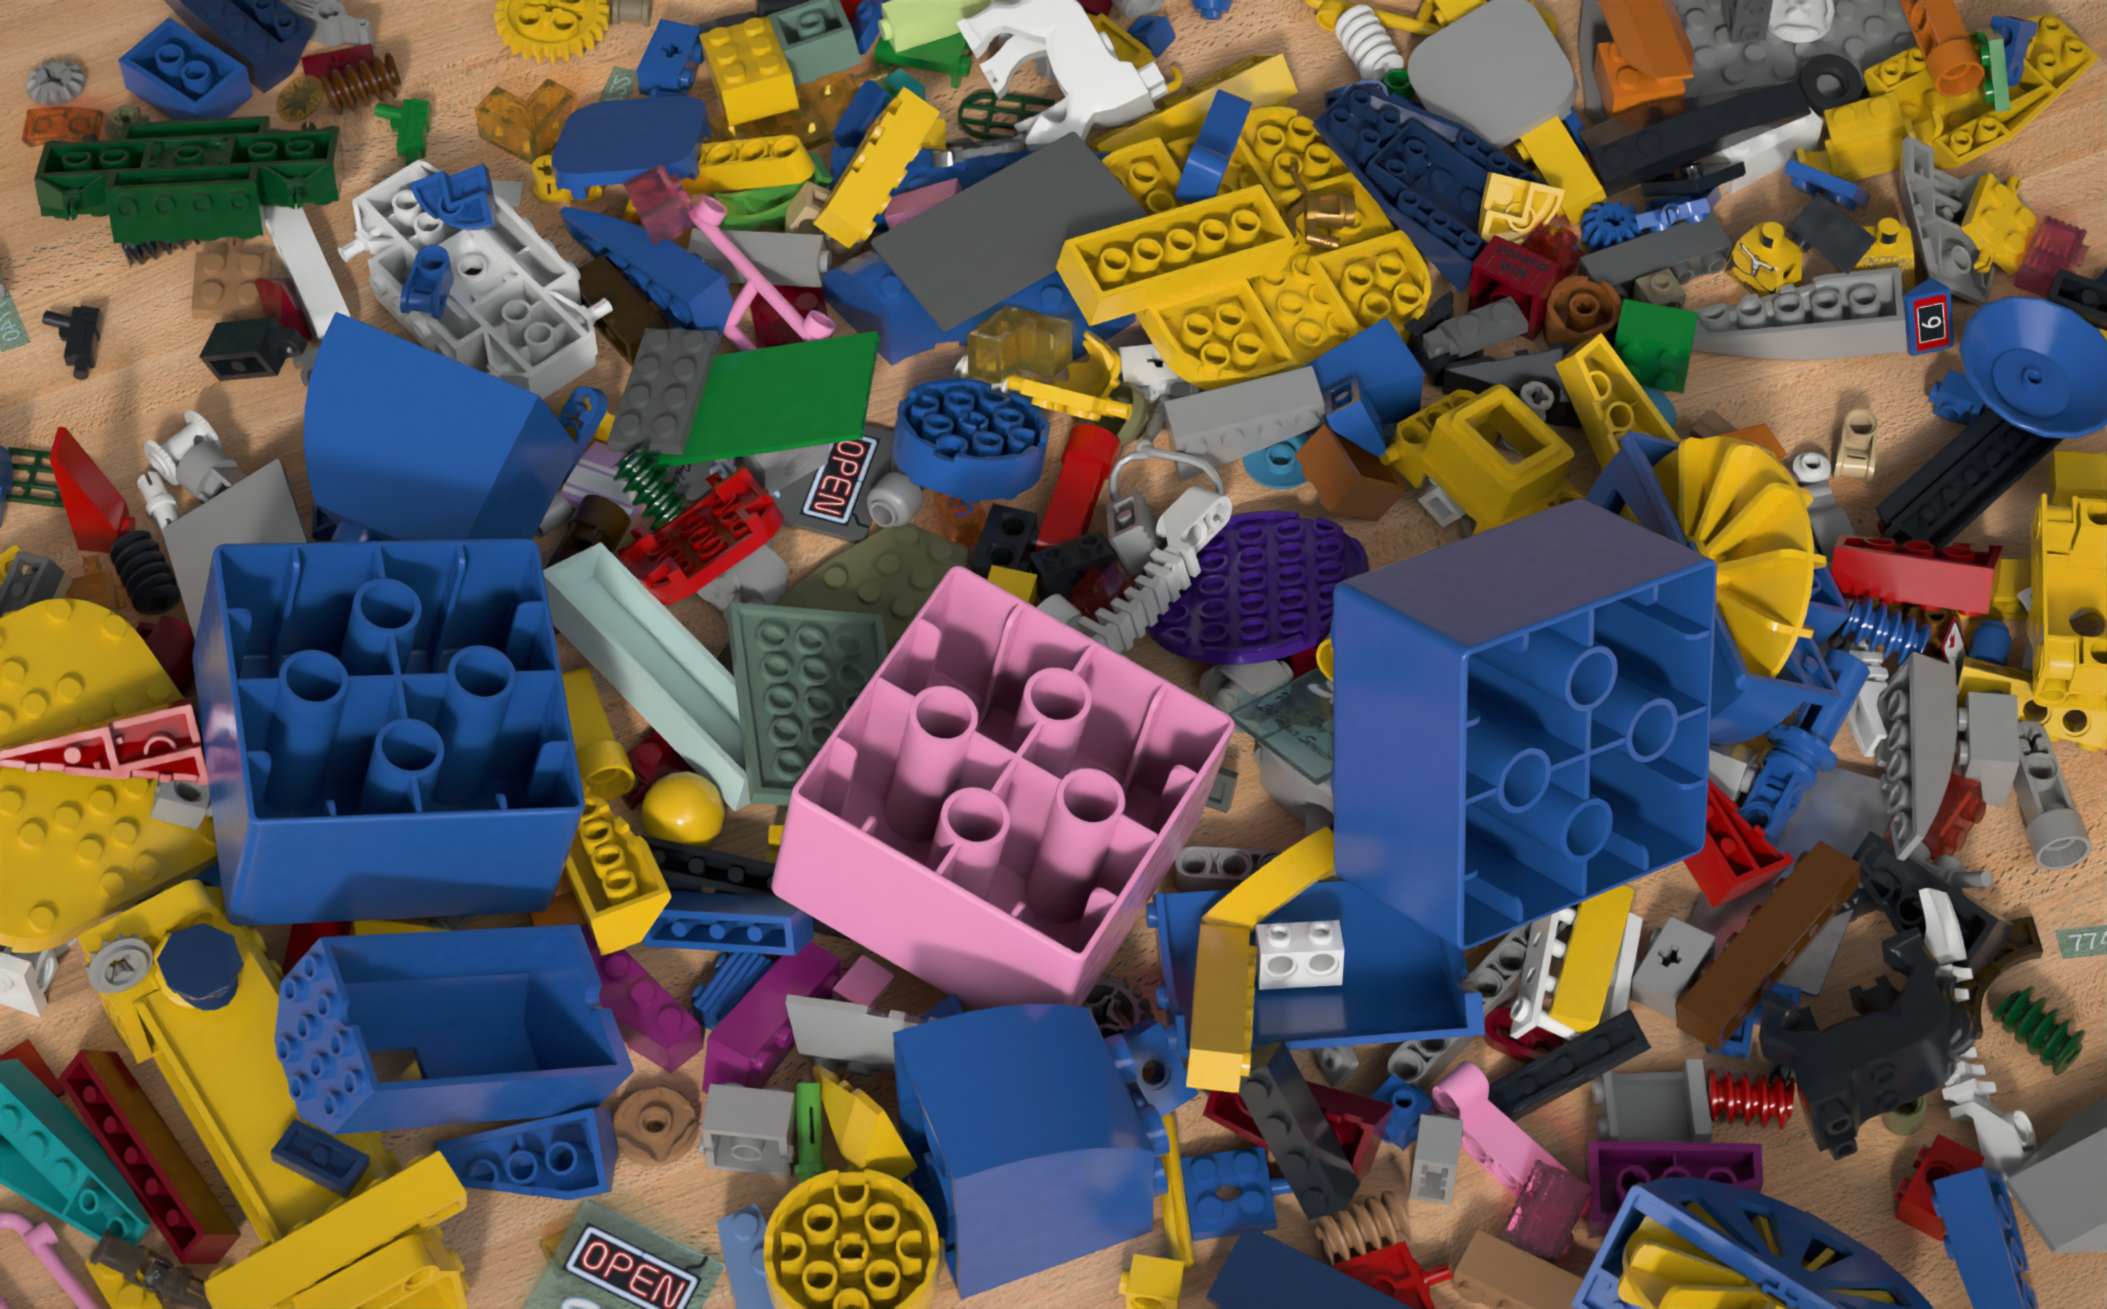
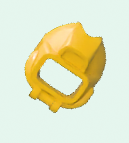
M1086 330L1083 333V336L1086 338L1083 340V346L1087 349L1090 356L1089 359L1084 362L1068 361V381L1061 382L1053 378L1050 384L1054 387L1105 399L1120 384L1117 378L1122 370L1121 357L1103 339L1093 332Z

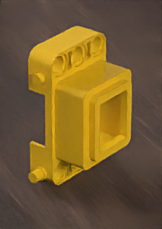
M1502 384L1494 385L1478 395L1468 390L1458 389L1399 422L1385 453L1379 456L1382 464L1386 466L1392 464L1416 489L1422 486L1427 474L1477 522L1472 535L1574 499H1585L1564 478L1574 457L1573 449L1508 387ZM1498 434H1501L1526 459L1516 465L1510 464L1492 447Z

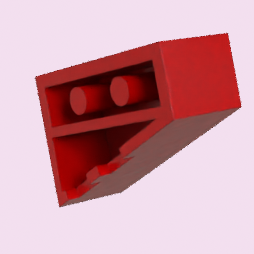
M1708 778L1705 846L1700 853L1684 859L1683 862L1712 908H1715L1773 883L1795 859L1787 852L1783 855L1780 854L1764 838L1767 833L1759 825L1753 828L1735 811L1738 806Z

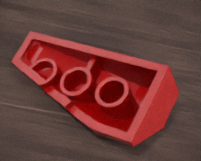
M58 427L49 460L78 550L110 553L111 546L116 539L126 533L135 531V518L130 516L126 500L67 428Z

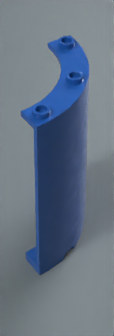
M1347 881L1314 883L1260 923L1277 924L1339 920L1344 945L1342 985L1259 990L1257 972H1255L1251 1050L1284 1040L1288 1050L1485 1035L1482 992L1475 988L1473 982H1464L1462 978L1468 977V968L1463 950L1458 949ZM1234 889L1172 894L1155 893L1152 895L1153 903H1146L1147 927L1155 928L1161 985H1156L1155 988L1157 1009L1165 1010L1168 1024L1166 1025L1167 1050L1174 1051L1179 1059L1188 1058L1196 955L1200 924H1203L1200 920ZM1256 931L1250 934L1249 945L1255 946Z

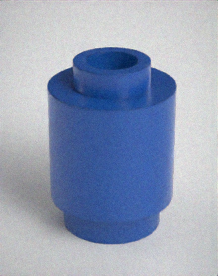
M1988 620L1981 622L1972 633L1967 657L2007 666L2012 642L2008 627L1998 621Z

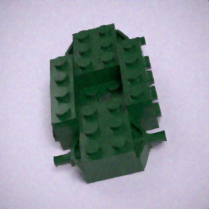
M269 116L123 123L119 138L109 137L98 141L95 134L90 133L88 138V133H86L82 137V142L46 141L34 181L42 217L53 216L54 218L67 221L71 217L73 221L78 215L90 214L94 217L109 215L114 243H126L127 245H140L148 241L177 243L186 239H200L209 242L224 237H237L247 240L256 236H262L267 219L265 205L295 209V204H297V209H299L303 203L327 205L333 201H339L345 167L340 126L332 125L317 129L314 123L309 122L307 128V122L302 124L301 130L271 129Z

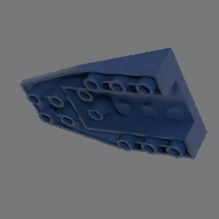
M1356 83L1352 84L1331 104L1312 125L1378 205L1460 294L1471 284L1473 264L1489 243L1477 235L1481 203L1488 172L1550 186L1462 124Z

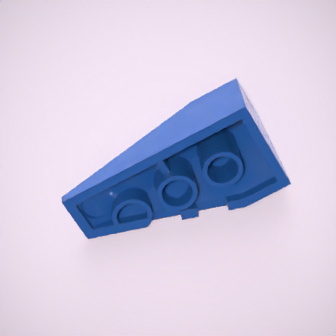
M590 1108L436 1142L437 1151L440 1150L463 1187L570 1201L612 1191L618 1149L611 1109Z

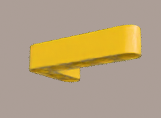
M780 135L702 144L697 160L700 174L696 180H691L687 177L671 183L672 192L658 194L655 181L635 183L623 220L655 232L669 208L674 203L681 201L684 195L798 184L808 180L813 175L816 165L796 135Z

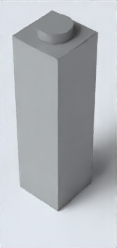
M692 229L687 250L689 253L695 252L699 254L713 270L719 268L726 275L730 283L747 282V279L700 229ZM721 230L772 285L822 287L825 273L831 270L832 253L830 250H826L823 235Z

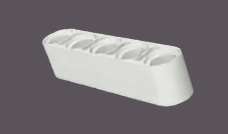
M295 204V209L265 205L268 232L286 273L292 280L317 342L321 343L335 312L351 317L303 208L297 209V204Z

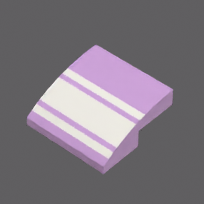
M595 441L577 463L561 491L571 507L578 508L586 495H599L619 505L628 514L632 522L643 510L644 504L633 507L631 503L636 497L637 492L624 494L622 490L628 481L620 480L615 482L613 477L619 468L617 466L610 468L626 456L628 452H611L608 445Z

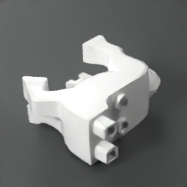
M990 0L991 5L982 12L956 22L976 59L987 50L989 43L995 36L1001 33L1014 34L992 58L979 64L999 100L1008 92L1013 74L1023 64L1032 59L1048 56L1053 73L1066 98L1049 109L1014 124L1018 134L1027 136L1024 142L1028 151H1037L1070 132H1076L1085 142L1091 127H1115L1136 120L1154 111L1153 102L1169 93L1165 80L1154 61L1137 71L1132 62L1118 61L1114 47L1104 31L1097 33L1077 0Z

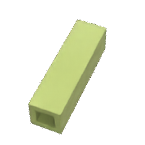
M892 0L881 4L882 19L878 20V27L883 40H889L894 51L897 53L961 33L956 22L982 12L991 5L990 0Z

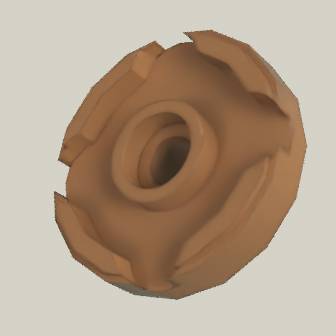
M655 1086V1089L644 1091V1088L636 1090L626 1097L614 1114L613 1126L619 1150L630 1161L643 1166H664L678 1161L690 1151L697 1138L698 1121L691 1101L680 1091L667 1086ZM654 1126H660L663 1128L660 1132L652 1133L649 1131Z

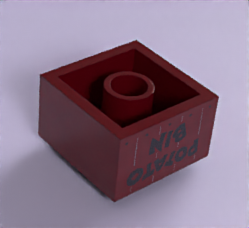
M1494 235L1473 264L1467 312L1512 296L1528 322V332L1519 336L1533 342L1543 328L1547 300L1551 295L1552 289L1558 283L1561 265L1546 256H1540L1513 241H1507Z

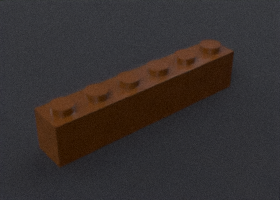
M1821 840L1818 841L1810 852H1802L1794 864L1792 873L1786 879L1782 877L1776 882L1766 903L1763 906L1760 904L1755 906L1747 919L1746 926L1740 933L1733 932L1727 939L1721 955L1716 960L1710 959L1704 965L1699 975V980L1692 988H1684L1675 1003V1008H1677L1676 1027L1716 1052H1719L1762 1001V990H1771L1858 889L1861 864Z

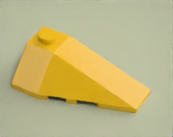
M817 1064L812 1068L816 1083H821V1098L836 1143L848 1165L844 1172H864V1169L885 1173L901 1181L917 1168L916 1163L884 1109L859 1088L853 1091L854 1089L846 1080L841 1082L833 1072Z

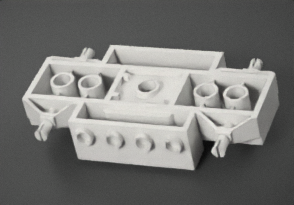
M417 160L352 199L357 231L354 232L356 239L338 248V252L345 262H348L363 251H369L375 255L368 260L371 275L368 278V282L374 291L375 298L424 348L536 393L542 399H545L596 366L595 356L598 354L593 325L595 321L612 312L611 304L609 301H606V298H602L588 309L582 305L578 282L581 277L576 266L571 261L565 262L558 255L552 242L548 239L543 240L536 233L532 223L526 217L521 218L514 211L511 203L505 196L501 195L499 197L493 191L496 211L495 226L481 230H459L452 228L442 220L432 218L416 200L410 183L441 172L429 163ZM428 245H439L447 250L454 276V283L448 295L445 311L441 319L432 318L431 314L411 311L407 314L402 313L400 310L401 291L409 277L416 254L420 249ZM470 268L482 270L477 275L464 274Z

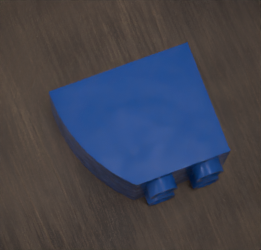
M335 312L318 349L310 375L304 411L303 437L306 470L313 499L316 505L337 526L331 542L525 538L533 540L579 450L577 444L543 399L536 393L344 314Z
M1062 1004L1000 1006L939 1018L892 1033L900 1138L917 1165V1168L909 1174L914 1188L924 1197L925 1204L935 1221L938 1237L944 1239L945 1263L961 1300L1152 1232L1153 1198L1168 1193L1165 1171L1159 1156L1170 1152L1168 1136L1160 1114L1153 1104L1138 1109L1134 1107L1127 1085L1137 1082V1072L1126 1040L1121 1033L1103 1038L1089 1008Z

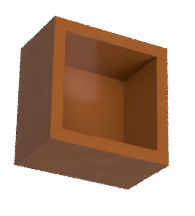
M1323 424L1295 453L1296 458L1303 467L1301 469L1302 474L1314 485L1320 495V503L1331 513L1349 515L1357 519L1363 518L1378 521L1407 492L1391 465L1386 466L1382 464L1379 456L1373 455L1333 431L1328 424Z

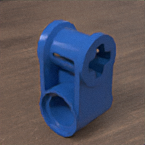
M428 245L418 251L409 277L401 291L400 310L402 313L409 314L411 311L431 314L432 318L435 319L442 318L448 295L454 283L451 262L446 249L439 245Z

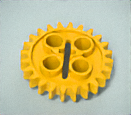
M608 0L496 1L497 11L494 12L497 35L502 37L504 47L511 46L513 55L522 51L523 60L525 61L533 55L536 56L537 64H541L545 57H549L552 65L556 63L557 57L561 56L566 62H570V54L572 53L582 58L584 57L582 48L594 50V40L603 41V31L609 30L610 10Z

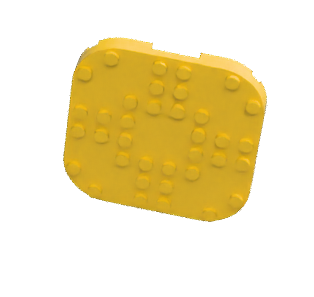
M1263 107L1249 111L1216 196L1261 184L1286 224L1287 213L1304 198L1292 180L1291 172L1289 171L1290 163L1296 162L1299 166L1297 175L1308 192L1320 194L1341 190L1344 191V194H1354V226L1337 230L1316 224L1318 232L1340 237L1338 248L1331 251L1305 243L1304 214L1302 213L1296 218V242L1285 268L1249 279L1243 278L1135 313L1158 354L1176 375L1201 389L1210 391L1300 369L1386 318L1389 319L1403 342H1406L1410 337V332L1403 326L1413 318L1421 321L1431 295V279L1427 266L1411 239L1402 230L1395 231L1378 203L1312 126L1314 122L1307 117L1296 115L1298 109ZM1199 134L1163 144L1160 137L1120 148L1107 155L1101 162L1147 214L1151 216L1189 205L1186 202L1175 199V194L1194 143L1196 144Z
M71 598L49 599L34 603L0 618V747L184 699L138 632L122 617L101 605ZM0 767V945L12 947L11 952L33 953L55 948L99 925L101 919L163 888L166 891L179 883L194 878L218 863L213 815L211 817L204 816L198 830L150 818L157 779L135 777L122 779L64 774V772L39 770L34 772L25 771L22 768ZM180 795L182 798L186 800H191L187 796Z

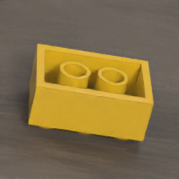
M768 16L751 18L744 23L726 28H714L710 32L699 35L707 71L729 127L799 108L791 70Z

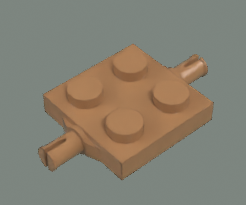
M234 237L227 238V252H196L191 309L192 319H213L218 322L268 318L255 286V281L257 278H271V253L242 252L243 239L237 237L236 245Z

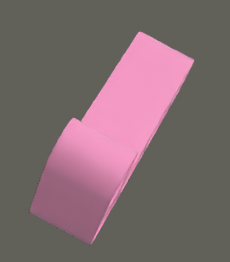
M1463 1061L1432 1089L1431 1102L1433 1106L1431 1115L1446 1114L1453 1119L1464 1120L1460 1147L1540 1218L1549 1219L1578 1193L1579 1186L1577 1181L1563 1165L1488 1100L1489 1083L1487 1078L1477 1066L1471 1062Z

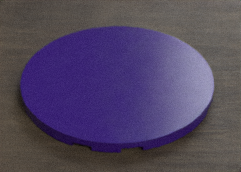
M1256 511L1232 515L1227 524L1196 554L1201 572L1196 577L1188 575L1191 585L1186 590L1180 589V598L1174 603L1170 601L1168 603L1169 610L1164 615L1158 614V622L1153 627L1147 625L1145 631L1157 644L1166 650L1187 659L1210 664H1254L1300 653L1320 644L1328 636L1333 617V592L1335 586L1341 581L1370 572L1367 554L1357 538L1347 535L1342 526L1321 517L1315 520L1301 518L1299 513L1294 511Z

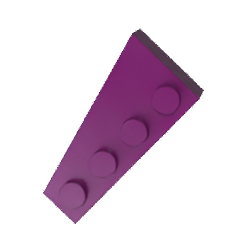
M585 924L581 927L602 983L599 993L600 1004L604 1009L611 1008L622 1039L627 1043L628 1048L670 1073H673L703 1049L700 1024L625 949L601 956L588 925Z
M812 942L807 943L795 956L783 955L708 1035L702 1091L708 1094L710 1084L722 1085L729 1082L738 1083L746 1088L763 1089L796 1044L785 1004L787 994L825 1000L833 999L832 989L842 978L840 977L842 958Z

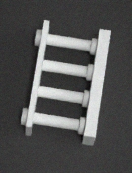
M1571 907L1532 922L1518 997L1510 1012V1017L1513 1019L1510 1036L1515 1039L1520 1038L1536 1026L1569 1041L1582 1035L1549 1017L1548 1012L1542 1010L1545 991L1554 994L1558 980L1557 977L1548 974L1551 957L1553 955L1563 960L1568 945L1555 938L1558 921L1560 920L1573 926L1577 910ZM1630 912L1600 1021L1595 1027L1623 1013L1627 1009L1643 918Z

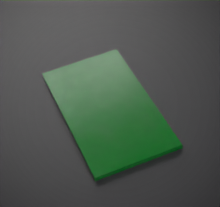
M878 331L716 355L684 454L646 453L644 458L657 456L659 461L654 469L862 439L880 341Z

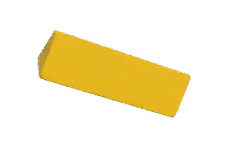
M1621 885L1585 900L1578 905L1548 1016L1580 1034L1586 1033L1600 1021L1635 889L1626 885Z

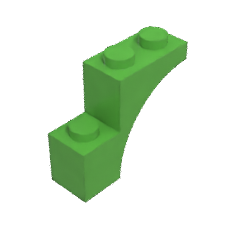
M808 152L816 166L813 175L806 181L826 189L833 180V177L817 153ZM806 181L792 185L755 188L731 194L713 192L710 197L721 202L728 211L718 226L719 229L756 232L760 225L785 230L786 208Z

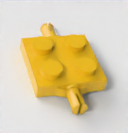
M1990 172L1978 180L1960 229L1973 240L1979 249V256L1974 265V269H1978L1977 272L1988 273L1992 261L1997 263L2008 275L2021 269L2039 219L2018 200L2017 194L2022 185V180L2018 181L2019 177L2009 176L2006 180V185H2003Z
M1010 374L1007 382L1008 389L1021 391L1020 394L1033 397L1032 405L1065 413L1067 407L1066 414L1100 422L1101 415L1112 418L1117 416L1129 420L1133 410L1132 404L1112 400L1111 397L1100 399L1039 383L1038 379L1034 377L1030 379Z

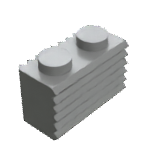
M1136 490L1106 506L1108 540L1129 575H1135L1139 572L1146 573L1143 567L1148 562L1154 563L1150 553L1155 548L1162 550L1161 542L1156 536L1158 523L1156 516L1149 509V504L1142 497V492Z

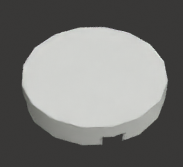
M1773 0L1768 29L1782 40L1794 43L1812 42L1822 38L1830 30L1835 13L1833 1Z

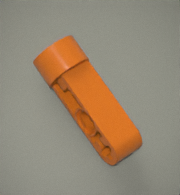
M1900 0L1936 91L1942 96L1956 97L1975 89L1983 80L1985 71L1954 1Z

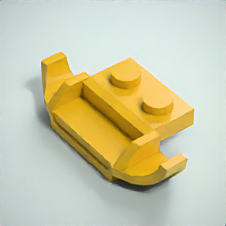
M1894 91L1824 110L1831 138L1824 141L1826 149L1808 152L1803 147L1796 148L1799 163L1852 182L1900 169L1903 139L1909 136L1932 147L1934 139L1940 137L1942 133L1943 121L1940 111L1935 110L1932 111L1930 118L1925 122L1912 125L1910 117L1903 119Z

